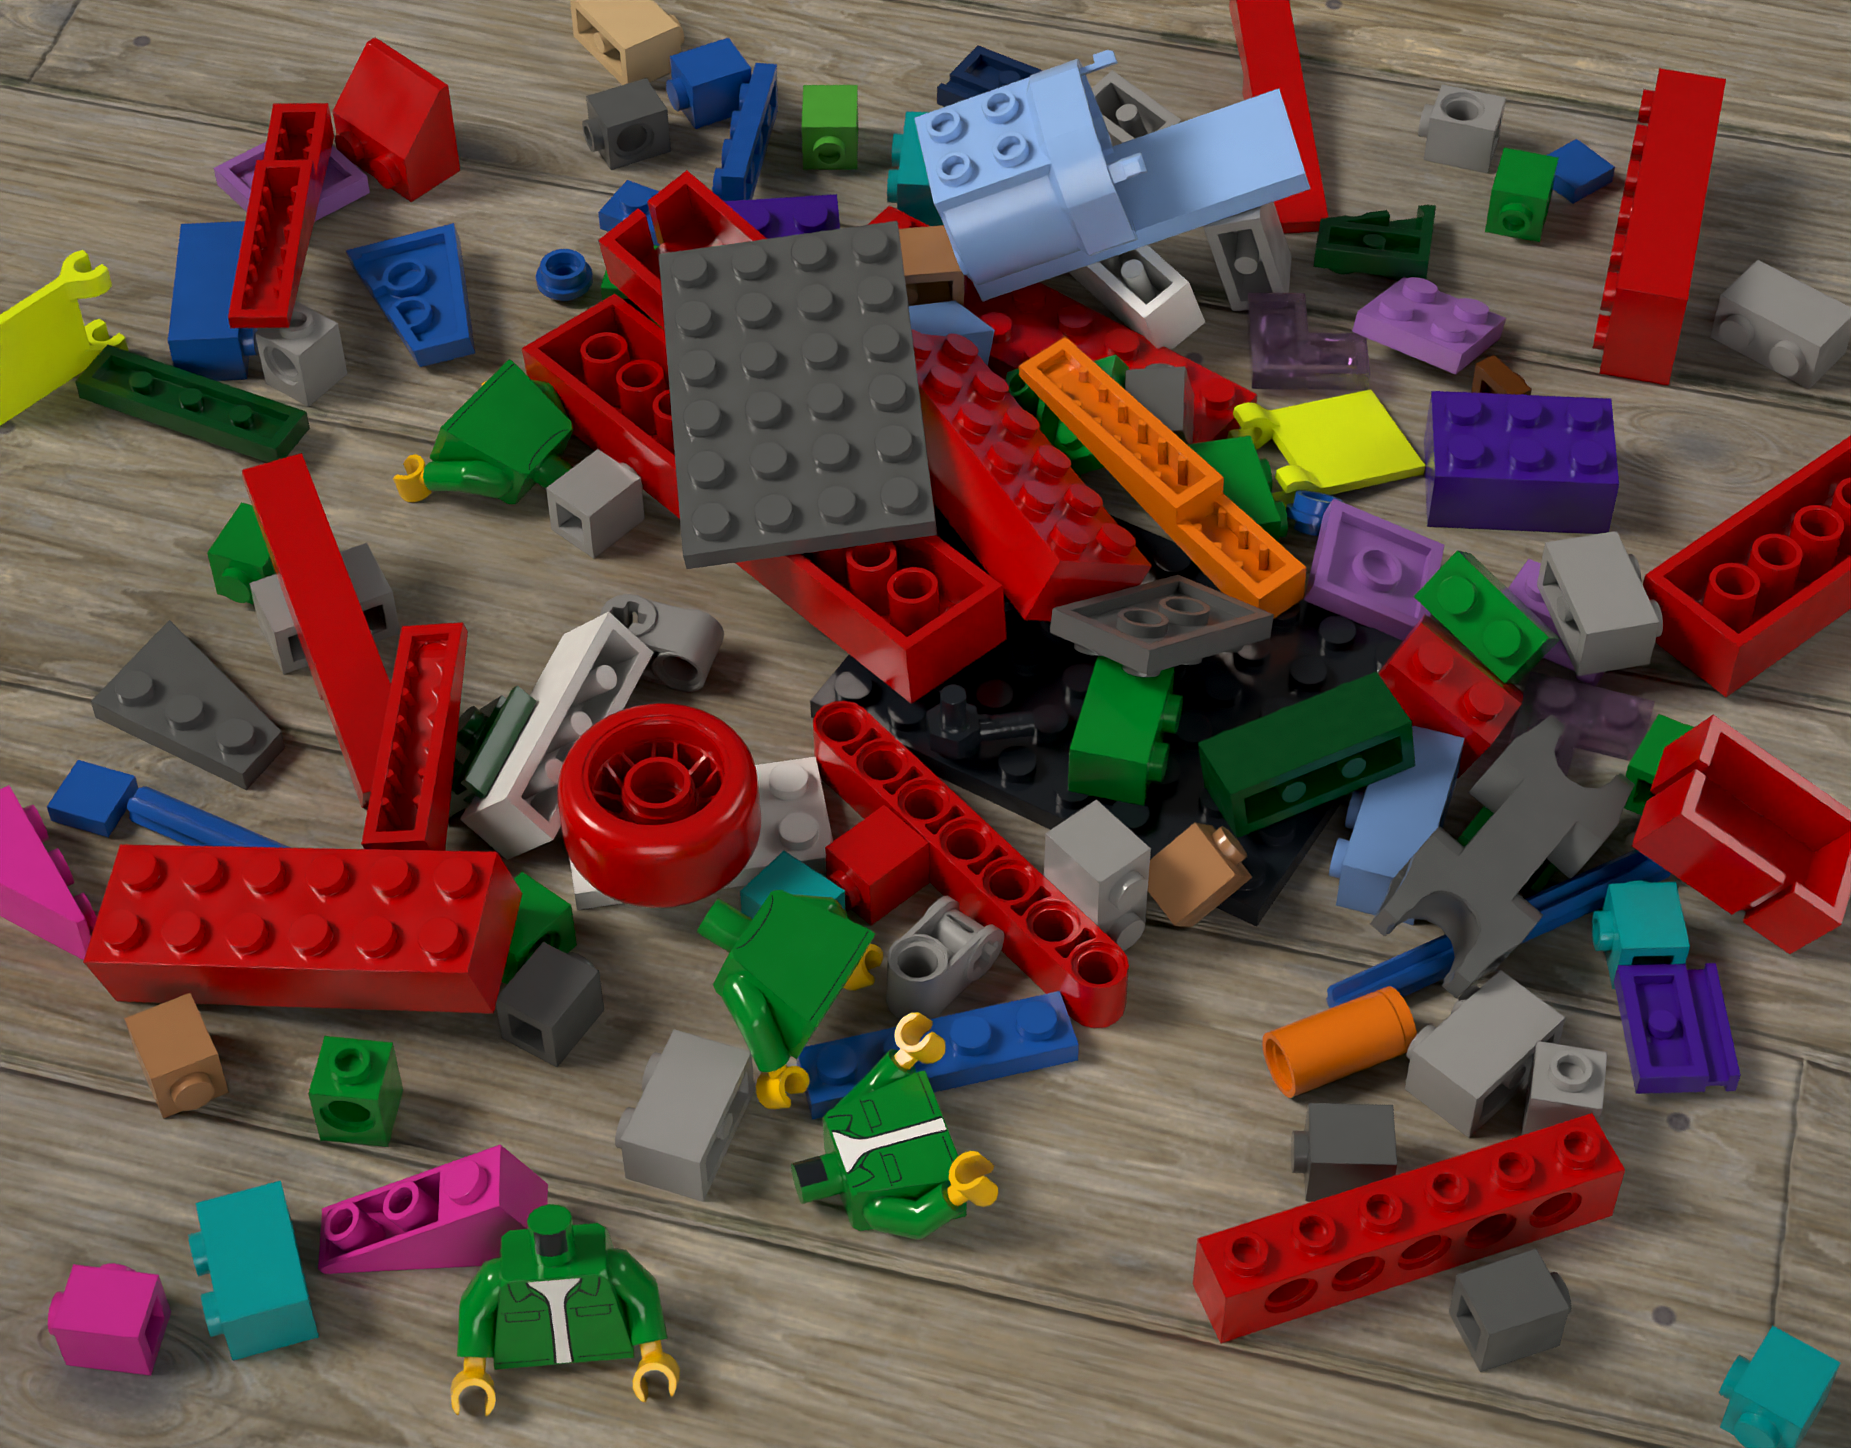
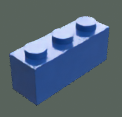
M245 221L181 224L168 333L169 349L174 367L215 381L247 380L249 356H256L259 353L255 335L258 328H230L228 321Z

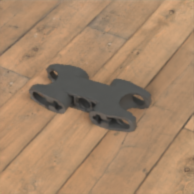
M1552 714L1528 732L1516 737L1468 792L1493 813L1471 841L1463 847L1438 826L1391 880L1386 896L1370 923L1384 937L1390 934L1397 925L1408 919H1426L1440 927L1451 940L1455 956L1450 972L1443 979L1442 987L1456 999L1473 983L1494 971L1522 943L1542 918L1543 914L1518 894V892L1544 860L1547 859L1571 879L1617 827L1623 808L1635 786L1621 772L1611 782L1600 788L1582 787L1569 780L1558 767L1554 752L1558 739L1564 732L1565 725Z

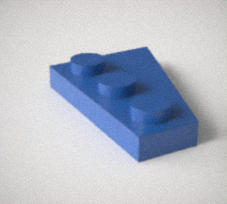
M454 223L345 250L353 269L419 367L475 354L461 243Z

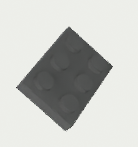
M1174 575L1055 607L1052 610L1050 633L1073 642L1074 648L1081 653L1105 656L1122 664V669L1128 674L1138 677H1155L1161 673V670L1181 664H1199L1205 657L1221 652H1239L1245 645L1270 638L1274 614L1180 575Z

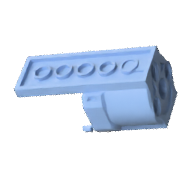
M1105 50L1094 54L1093 59L1095 63L1085 67L1082 66L1079 59H1075L1030 75V77L915 117L933 202L943 221L963 275H967L972 280L983 302L1311 189L1279 88L1112 146L1102 112L1086 74L1118 63L1114 52Z

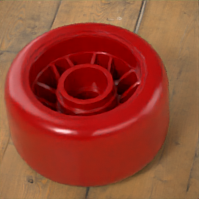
M668 703L645 704L618 711L603 718L586 730L573 744L562 764L558 779L557 795L562 833L567 852L581 876L595 889L614 900L647 908L677 907L700 901L730 884L745 868L756 849L761 829V806L758 773L753 756L744 740L732 727L706 711L690 706Z

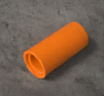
M1387 986L1269 1031L1263 1036L1262 1046L1267 1067L1275 1084L1286 1097L1292 1098L1407 1053L1411 1042L1417 1035V1030L1411 1011L1402 995L1395 988Z

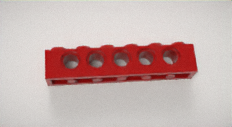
M1593 1113L1197 1238L1192 1284L1221 1344L1611 1217L1614 1212L1625 1168Z

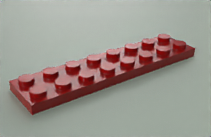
M890 205L867 224L898 221L899 229L929 227V225ZM964 275V307L995 330L988 367L993 373L1005 380L1007 372L1018 369L1019 365L1066 337L1092 361L1116 354L1129 367V370L1144 369L1148 365L1157 363L1169 364L1174 367L1185 366L1194 392L1193 444L1228 439L1230 430L1241 427L1233 416L1234 407L1250 402L1257 404L1258 394L1164 346L1157 349L1143 335L1040 282L982 302L972 280L967 275Z

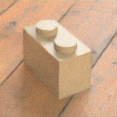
M570 0L574 37L622 85L644 78L652 82L671 73L670 56L681 53L684 33L677 18L671 14L668 15L654 0Z

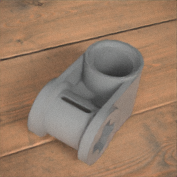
M633 594L615 596L605 603L601 608L600 616L610 612L653 651L640 679L666 685L680 692H694L703 687L725 636L723 627L717 619L697 609H684L648 600ZM633 612H636L638 615V623H633Z
M948 895L938 899L927 910L923 918L905 935L895 941L888 951L886 1003L889 1011L900 1020L904 1016L915 1012L921 1013L929 1019L938 1017L973 981L981 978L991 968L1003 947L1004 931L993 924L984 927L960 912L959 902Z

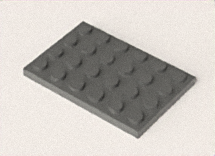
M898 221L659 254L682 551L686 568L693 569L937 535Z

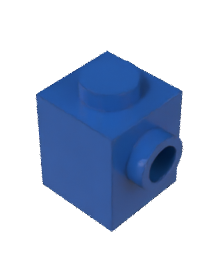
M729 37L670 56L672 79L666 82L670 103L675 111H683L695 129L731 118L734 110L739 111L741 84L750 83L752 73L751 67Z

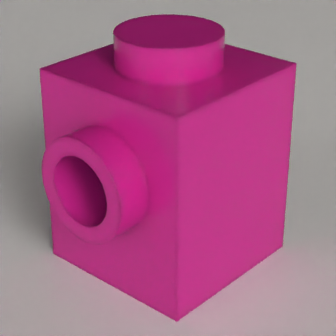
M114 1263L104 1264L100 1267L73 1264L64 1292H56L51 1301L48 1313V1331L50 1335L55 1336L65 1364L68 1366L151 1376L171 1310L159 1274L136 1272L127 1266Z

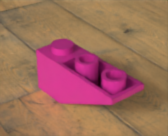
M10 785L0 789V916L84 960L91 939L90 933L93 932L97 920L96 914L84 893L74 897L70 893L68 886L74 884V879L59 848L49 852L45 849L43 842L49 840V836L36 807L32 804L22 808Z
M500 1144L322 1208L318 1270L324 1274L482 1266L485 1261L499 1257L501 1236L509 1230L528 1229L527 1219L529 1214L540 1206L548 1205V1183Z

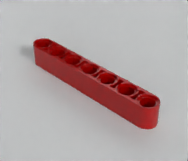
M835 701L820 708L813 719L814 757L817 760L820 778L863 819L885 805L929 842V882L943 896L948 895L959 902L960 912L984 927L993 924L1004 931L1005 938L1001 951L1046 994L1060 991L1067 1013L1074 1021L1090 1028H1106L1115 1024L1123 1016L1127 1001L1129 963L1127 955L1122 948L863 707L853 702Z

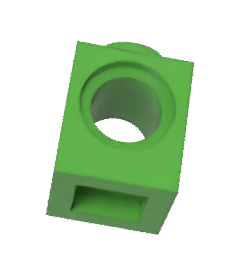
M803 85L801 125L803 170H857L859 134L858 85Z

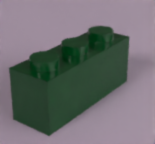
M1377 672L1351 682L1343 683L1334 689L1294 705L1283 707L1274 713L1234 729L1223 731L1214 737L1198 743L1204 787L1236 838L1416 766L1412 721Z

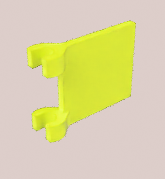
M83 250L72 253L64 260L61 272L55 280L0 314V426L85 371L107 345L129 351L126 338L121 333L116 334L110 339L106 323L103 320L96 319L84 326L78 299L100 296L112 287L108 268L103 264L92 270L89 256Z
M1371 389L1274 410L1264 409L1256 403H1243L1234 407L1233 416L1241 426V429L1230 430L1227 437L1229 439L1251 436L1256 450L1270 439L1274 441L1289 465L1277 469L1275 474L1276 480L1284 491L1272 493L1274 501H1282L1285 509L1287 504L1294 503L1295 494L1298 490L1332 495L1423 475L1426 467Z

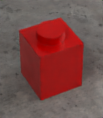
M885 805L825 847L826 878L845 890V910L849 911L852 909L870 926L929 884V842Z

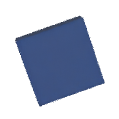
M1578 139L1548 154V156L1559 157L1553 189L1572 204L1613 181L1615 167Z
M77 760L47 805L51 821L109 838L127 810L129 799L134 797L138 790L136 777Z

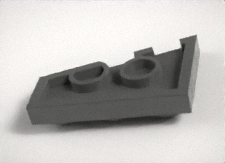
M170 620L91 701L95 718L245 790L256 781L285 749L282 731Z

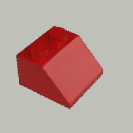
M376 37L368 41L332 111L337 135L335 137V145L337 150L347 159L375 177L384 188L392 189L408 201L413 202L461 171L449 86Z
M1426 614L1418 621L1378 672L1381 679L1412 721L1413 726L1465 738L1458 778L1492 745L1521 706L1523 700V692L1513 684H1504L1467 647Z

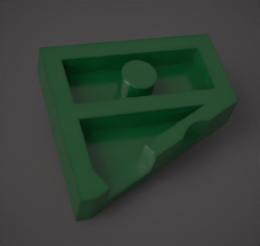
M1436 205L1418 206L1417 218L1390 221V214L1387 210L1367 212L1361 216L1344 215L1322 218L1320 220L1313 267L1329 269L1338 274L1358 272L1383 275L1395 281H1399L1403 277L1426 279Z

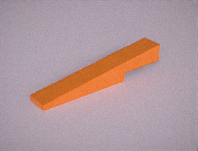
M1062 338L1019 365V376L1223 594L1274 614L1273 619L1304 599L1306 566L1223 493L1224 477L1068 338Z

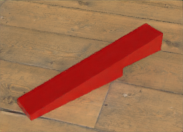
M1230 0L1229 10L1244 74L1243 98L1247 100L1279 88L1311 188L1274 201L1284 234L1318 232L1320 220L1322 218H1329L1290 1Z
M273 103L263 160H256L228 314L230 328H289L334 141L328 103Z
M300 453L243 469L242 478L320 700L325 702L361 807L365 808L369 804L391 683L303 454Z
M463 622L402 626L362 836L361 845L364 849L445 851L468 637V631Z

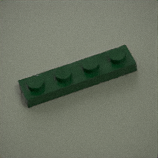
M107 345L75 381L81 399L265 462L287 457L310 429L307 411L111 345Z

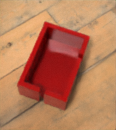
M688 170L647 201L657 242L660 246L656 249L654 248L647 217L639 208L598 240L609 281L664 330L659 254L767 239Z
M1714 714L1664 748L1650 792L1655 794V796L1646 801L1632 847L1731 915L1741 909L1745 911L1743 923L1788 954H1792L1841 926L1851 894V810Z

